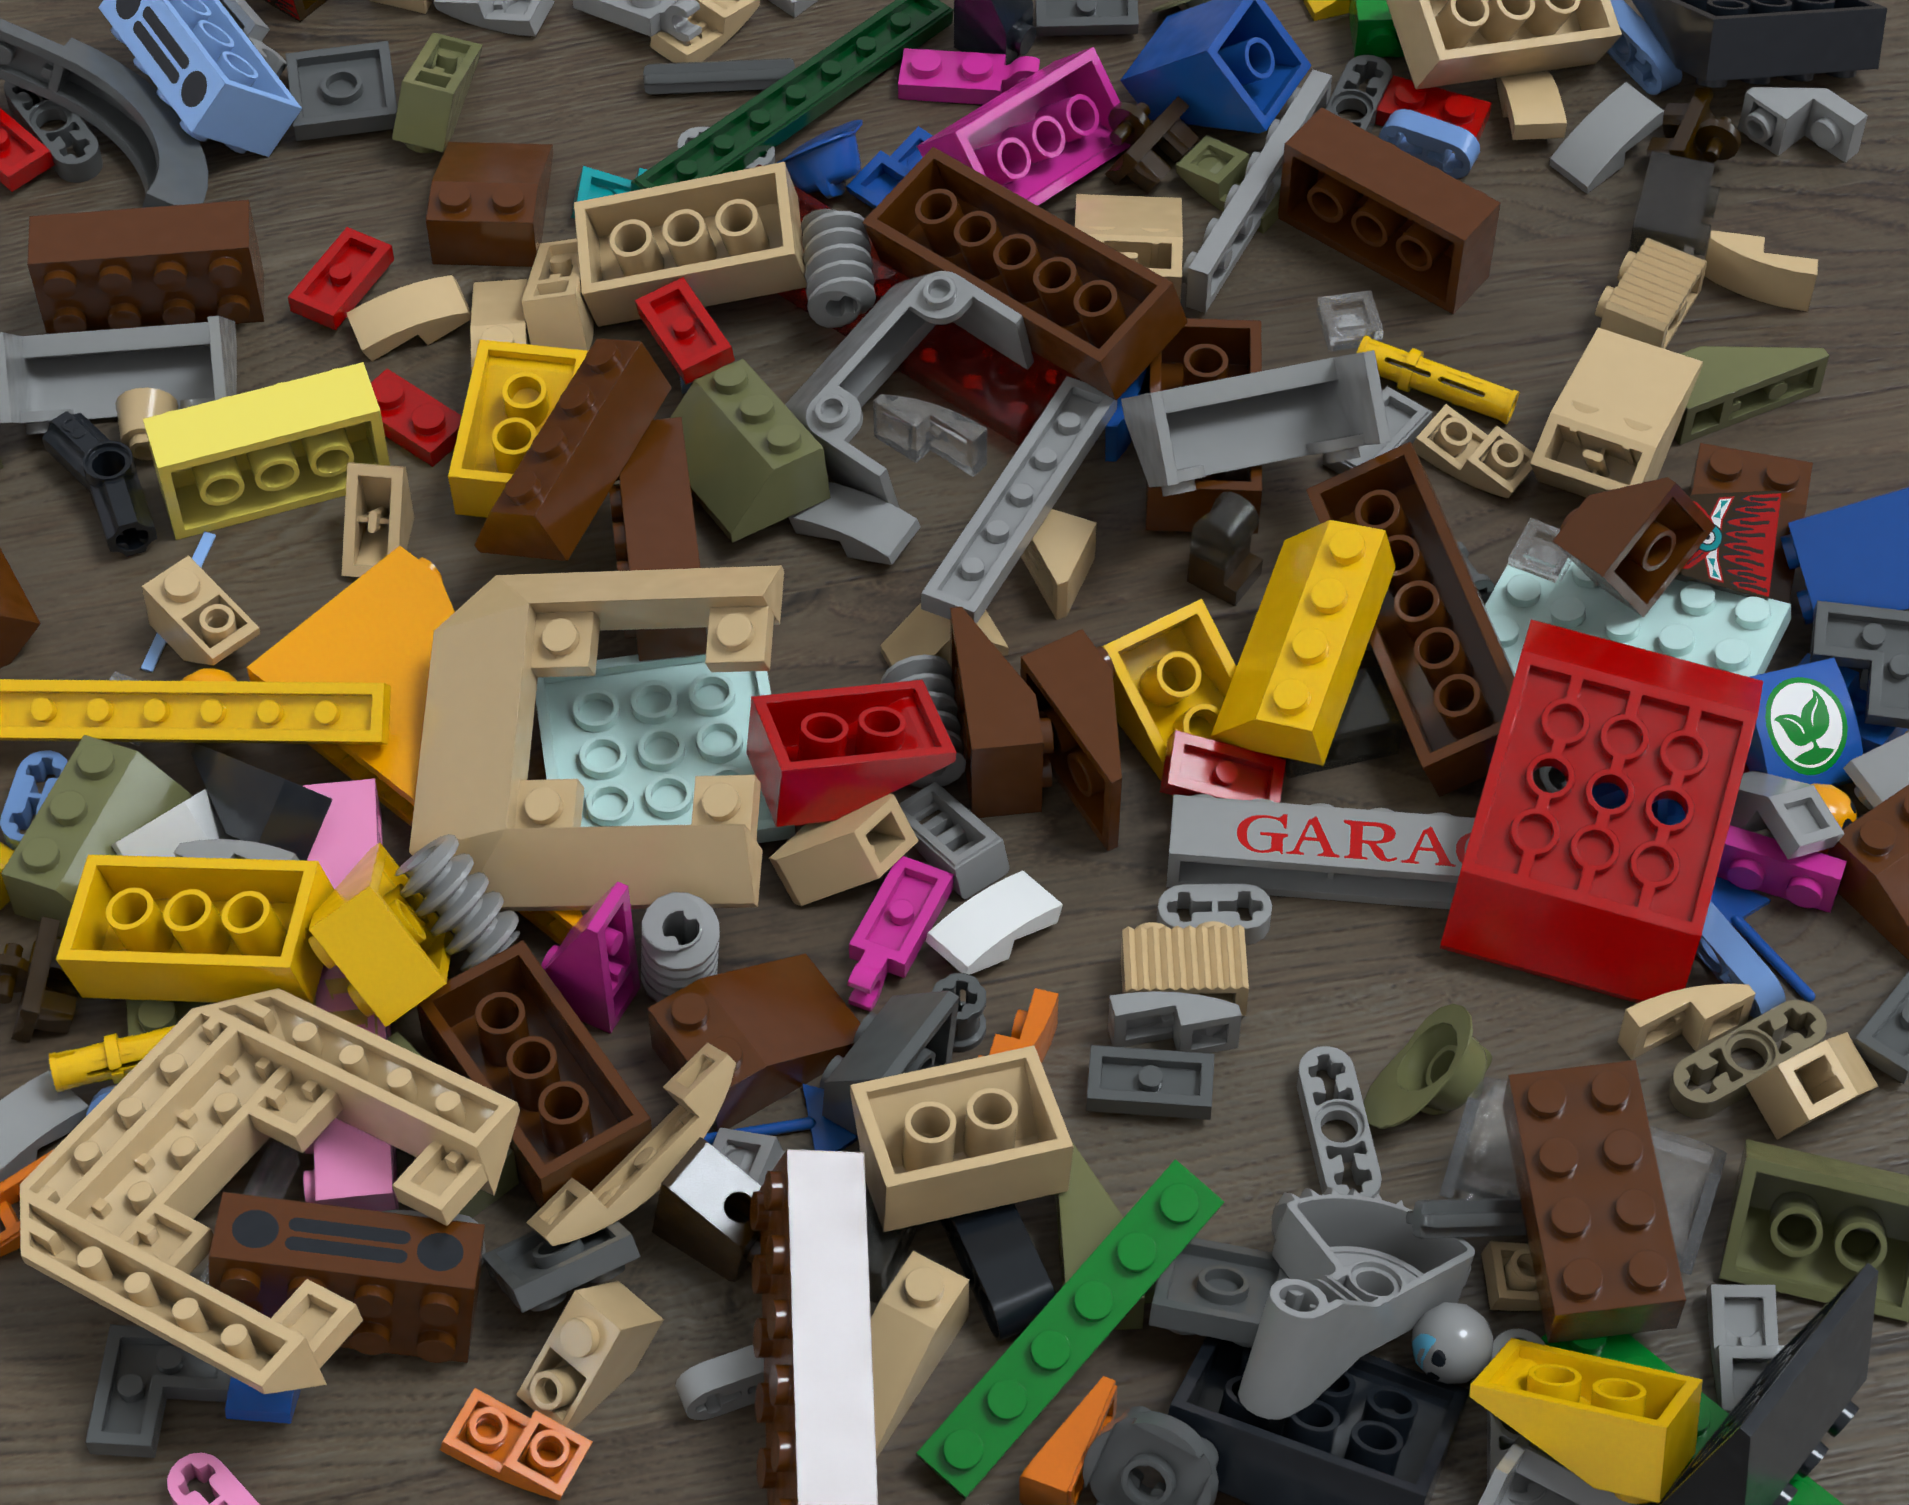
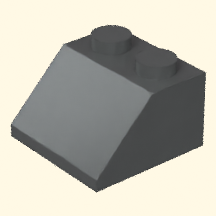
M950 991L894 995L888 1000L878 1015L870 1012L856 1031L853 1047L845 1057L835 1056L822 1075L820 1081V1088L824 1089L822 1116L858 1136L850 1095V1085L950 1064L952 1061L959 996Z

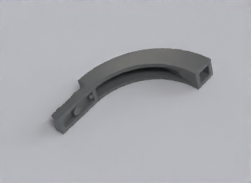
M0 18V79L65 107L107 135L126 154L140 175L146 194L142 208L204 203L208 189V168L200 142L181 128L180 117L171 106L159 98L156 88L117 60L71 37L63 46Z

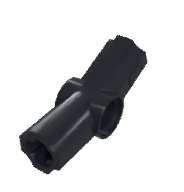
M65 411L51 420L48 431L42 437L44 447L90 492L110 552H120L126 557L146 552L147 546L157 539V533L139 481L133 454L129 447L121 442L110 441L82 413L70 414L68 411Z

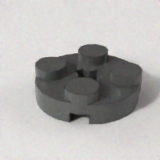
M1133 1406L1127 1409L1121 1417L1104 1426L1097 1435L1084 1459L1083 1479L1085 1488L1090 1482L1091 1491L1098 1501L1096 1505H1213L1219 1483L1216 1470L1219 1456L1213 1443L1200 1437L1195 1430L1181 1420L1164 1413L1151 1411L1143 1406ZM1150 1466L1155 1468L1164 1477L1165 1483L1158 1482L1153 1489L1145 1486L1142 1483L1144 1474L1135 1467Z

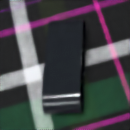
M1012 1203L941 1219V1224L966 1278L969 1279V1285L996 1340L1001 1341L1022 1333L1056 1294L1015 1204Z

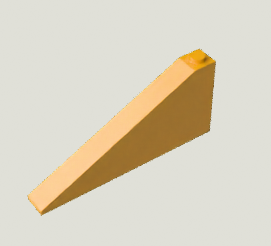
M398 546L247 666L250 682L386 683L390 685L388 745H308L353 781L375 779L379 801L412 827L434 630L455 611L438 569L426 558L421 557L417 559L402 546ZM581 910L518 911L559 945H561L571 928L583 917Z

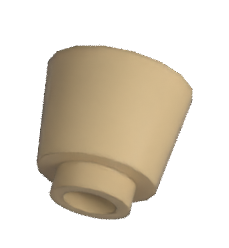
M135 388L125 391L118 396L115 403L121 443L129 447L133 457L141 460H153L143 419L168 411L178 410L177 399L170 393L155 388Z

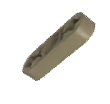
M1789 1000L1687 1056L1676 1065L1669 1086V1098L1672 1105L1677 1111L1687 1117L1704 1119L1750 1095L1746 1084L1776 1065L1823 1042L1827 1031L1825 1016L1815 1005L1809 1002ZM1787 1024L1793 1030H1800L1804 1027L1808 1031L1806 1038L1797 1032L1782 1039ZM1782 1039L1780 1048L1778 1050L1776 1043ZM1740 1048L1752 1049L1762 1056L1765 1065L1756 1070L1743 1069L1733 1061L1731 1053ZM1718 1067L1720 1075L1714 1078L1716 1069ZM1714 1078L1708 1094L1701 1088L1694 1089L1693 1091L1687 1088L1690 1079L1699 1086Z

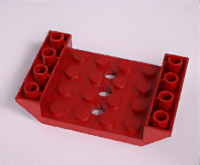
M1531 619L1460 870L1440 949L1634 1003H1640L1664 993L1686 988L1704 928L1759 713L1763 681ZM1542 767H1554L1563 773L1567 784L1560 791L1554 793L1544 792L1534 783L1533 773ZM1601 783H1613L1623 790L1626 802L1618 808H1603L1594 800L1592 789ZM1660 799L1675 800L1683 807L1685 819L1675 825L1663 824L1654 817L1652 805Z

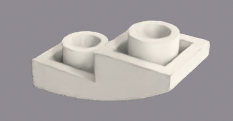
M1021 871L991 885L960 905L928 932L926 942L958 971L970 975L1008 960L1014 940L1058 923L1063 904L1027 873Z

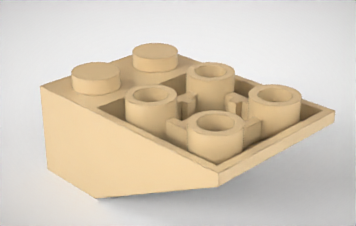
M1076 194L1075 227L1173 282L1180 300L1183 251L1182 198Z
M1598 327L1551 410L1531 459L1530 465L1537 480L1586 498L1591 494L1657 480L1703 366V361Z

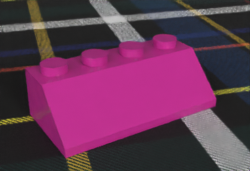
M1091 47L1052 62L917 145V148L923 158L932 147H935L1039 206L1131 145L1124 142L1121 146H1117L1109 138L1112 129L1109 125L1108 116L1110 111L1121 102L1095 48Z

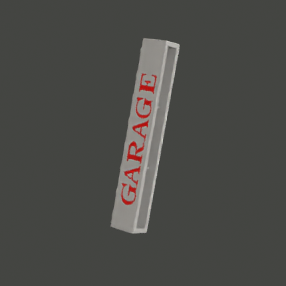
M1195 794L1192 796L1173 795L1166 887L1171 888L1182 884L1244 883L1255 885L1263 889L1267 895L1450 909L1475 818L1457 817L1442 812L1418 814L1394 812L1387 808H1373L1370 810L1341 808L1325 803L1302 805L1276 803L1268 799L1215 798L1207 794Z

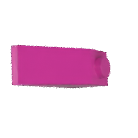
M618 881L571 928L560 946L554 945L549 949L541 964L579 1019L610 1034L640 989L629 887Z

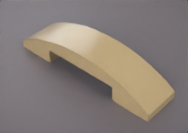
M707 1042L663 1086L679 1105L592 1191L588 1190L574 1178H571L526 1223L549 1244L556 1246L591 1235L637 1209L660 1190L663 1180L699 1137L704 1139L724 1103L731 1085L736 1062L728 1054Z

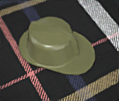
M1452 1003L1438 1008L1429 1015L1415 1031L1407 1045L1382 1070L1370 1086L1364 1100V1107L1370 1126L1379 1129L1396 1127L1414 1117L1419 1111L1430 1115L1448 1113L1462 1107L1477 1092L1485 1072L1491 1065L1492 1055L1472 1035V1016L1464 1006Z

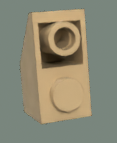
M189 555L142 585L150 626L184 661L215 665L260 635L259 627Z
M888 794L835 821L806 824L769 859L793 903L803 906L879 879L918 842V839L895 795Z
M1848 1032L1829 1038L1776 1065L1746 1084V1087L1775 1138L1778 1140L1877 1088L1878 1084Z
M619 1281L575 1290L516 1395L534 1411L536 1410L573 1430L635 1371L664 1319Z

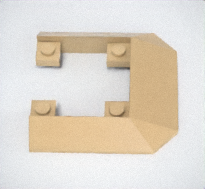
M782 565L496 575L434 630L409 853L413 856L438 837L448 834L455 835L459 846L453 856L463 853L470 854L474 865L468 875L480 872L488 877L489 884L484 894L495 891L502 895L504 903L499 912L507 910H590L617 881L629 887L631 910L647 909L657 898L672 892L690 893L702 898L712 908H757L762 848L757 843L761 783L756 775L695 776L691 825L581 827L585 788L578 779H527L538 677L595 676L599 633L602 630L708 627L705 664L711 672L770 671L773 625H780L784 581Z
M279 988L192 1008L20 1184L21 1257L25 1264L263 1394L327 1385L320 1368L363 1321L357 1305L306 1279L272 1318H269L190 1276V1273L210 1253L213 1239L211 1228L194 1220V1218L270 1137L303 1153L326 1127L337 1118L416 1157L413 1163L392 1185L397 1200L448 1226L480 1189L495 1196L520 1109L516 1101Z

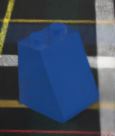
M1211 0L1167 16L1120 81L1137 104L1143 102L1149 106L1151 113L1148 118L1150 120H1155L1179 96L1190 106L1180 117L1188 125L1262 133L1267 131L1312 65L1265 0Z
M1909 486L1788 522L1791 534L1781 536L1780 538L1789 569L1801 567L1807 589L1796 593L1806 625L1813 623L1814 608L1817 600L1896 610L1909 609Z

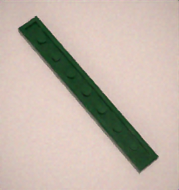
M939 0L893 1L632 180L631 191L745 169L757 158L765 155L773 146L775 148L901 60L904 48L917 49L953 23L954 9Z

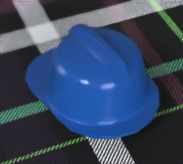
M854 120L828 130L805 142L777 163L785 162L792 181L802 193L821 192L828 199L843 195L846 181L861 170L856 132L863 125V121Z

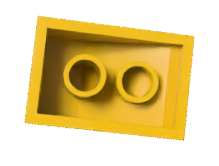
M479 340L448 474L455 514L488 517L507 482L532 445L534 438L540 432L559 401L560 396L566 390L585 359L587 350Z
M1202 599L1102 646L1108 652L1115 667L1116 675L1113 683L1117 722L1161 781L1167 740L1170 735L1177 730L1211 739V733L1236 670V665Z
M379 842L364 855L314 912L309 926V931L313 936L308 941L316 956L327 968L331 969L337 965L349 980L351 985L347 987V991L358 1009L367 1017L376 1014L383 1025L387 1027L447 984L451 955H448L445 950L453 939V935L450 931L437 936L431 934L430 931L439 917L435 912L422 917L416 915L415 912L423 901V896L420 893L406 898L401 896L400 892L409 879L405 874L394 876L399 866Z
M1511 1338L1470 1384L1469 1397L1591 1487L1613 1492L1618 1499L1632 1504L1660 1503L1696 1452L1703 1379Z

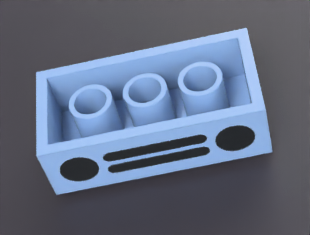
M103 0L98 7L112 25L111 33L129 48L135 56L133 59L134 64L152 79L158 87L156 93L159 98L175 110L181 119V128L191 137L206 142L209 138L224 143L233 151L241 154L250 151L269 157L302 110L299 103L219 0Z

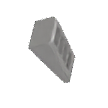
M936 781L899 804L918 839L914 847L931 866L954 874L953 890L963 899L970 898L1008 873L1009 863L1003 839ZM935 811H941L940 814L936 815L923 824L919 823V821L926 818Z

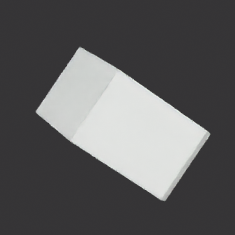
M204 789L111 846L117 855L176 857L173 852L180 843L211 839L237 840L238 838L226 834L207 789Z

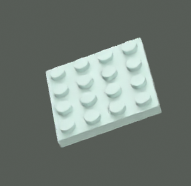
M1568 559L1536 621L1750 677L1765 673L1790 623L1791 604L1770 598L1767 601L1760 597H1745L1716 590L1706 584L1693 581L1683 582L1674 579L1643 618L1596 585L1578 566ZM1523 646L1511 665L1514 673H1516Z
M637 654L597 660L595 676L538 677L536 706L546 779H578L584 786L581 827L691 825L695 776L755 775L746 753L751 696L771 695L767 671L711 672L705 664L706 654L639 661ZM760 790L757 843L790 839L795 835V825L776 827L763 793Z

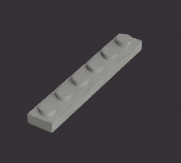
M1313 69L1301 88L1296 87L1288 99L1286 113L1281 120L1274 119L1263 150L1261 153L1255 151L1251 155L1247 164L1245 178L1241 185L1234 184L1231 187L1225 201L1224 212L1219 219L1212 218L1204 234L1202 247L1198 253L1192 251L1188 255L1182 270V282L1187 284L1186 307L1206 313L1261 225V217L1281 186L1285 143L1321 107L1326 109L1330 100L1332 75Z
M1068 376L1065 378L922 591V610L950 620V608L963 607L977 624L1117 410L1116 400L1083 381Z

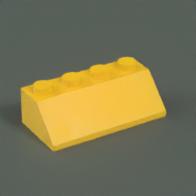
M1328 520L1284 540L1211 733V740L1251 751L1324 766L1396 568L1386 530Z

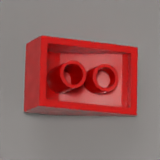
M923 680L751 696L746 753L753 771L761 783V791L776 827L802 826L809 823L835 821L954 763L956 760L957 752Z

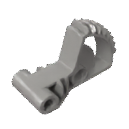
M1327 1187L1322 1195L1308 1188L1303 1190L1300 1197L1284 1192L1279 1202L1275 1204L1271 1217L1272 1233L1275 1239L1272 1256L1289 1278L1276 1281L1270 1288L1239 1387L1238 1397L1241 1404L1256 1416L1275 1420L1289 1417L1311 1405L1360 1357L1413 1329L1423 1314L1444 1302L1458 1303L1462 1289L1466 1285L1471 1271L1475 1249L1462 1238L1419 1239L1415 1237L1412 1225L1406 1223L1407 1212L1413 1210L1404 1207L1402 1200L1397 1204L1384 1201L1379 1193H1376L1372 1198L1360 1196L1356 1189L1352 1188L1347 1195L1339 1194L1331 1187Z

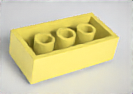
M364 362L335 368L327 372L288 382L277 383L233 396H226L218 400L168 411L143 419L161 494L175 540L346 496L347 463L349 462L390 466L381 411Z

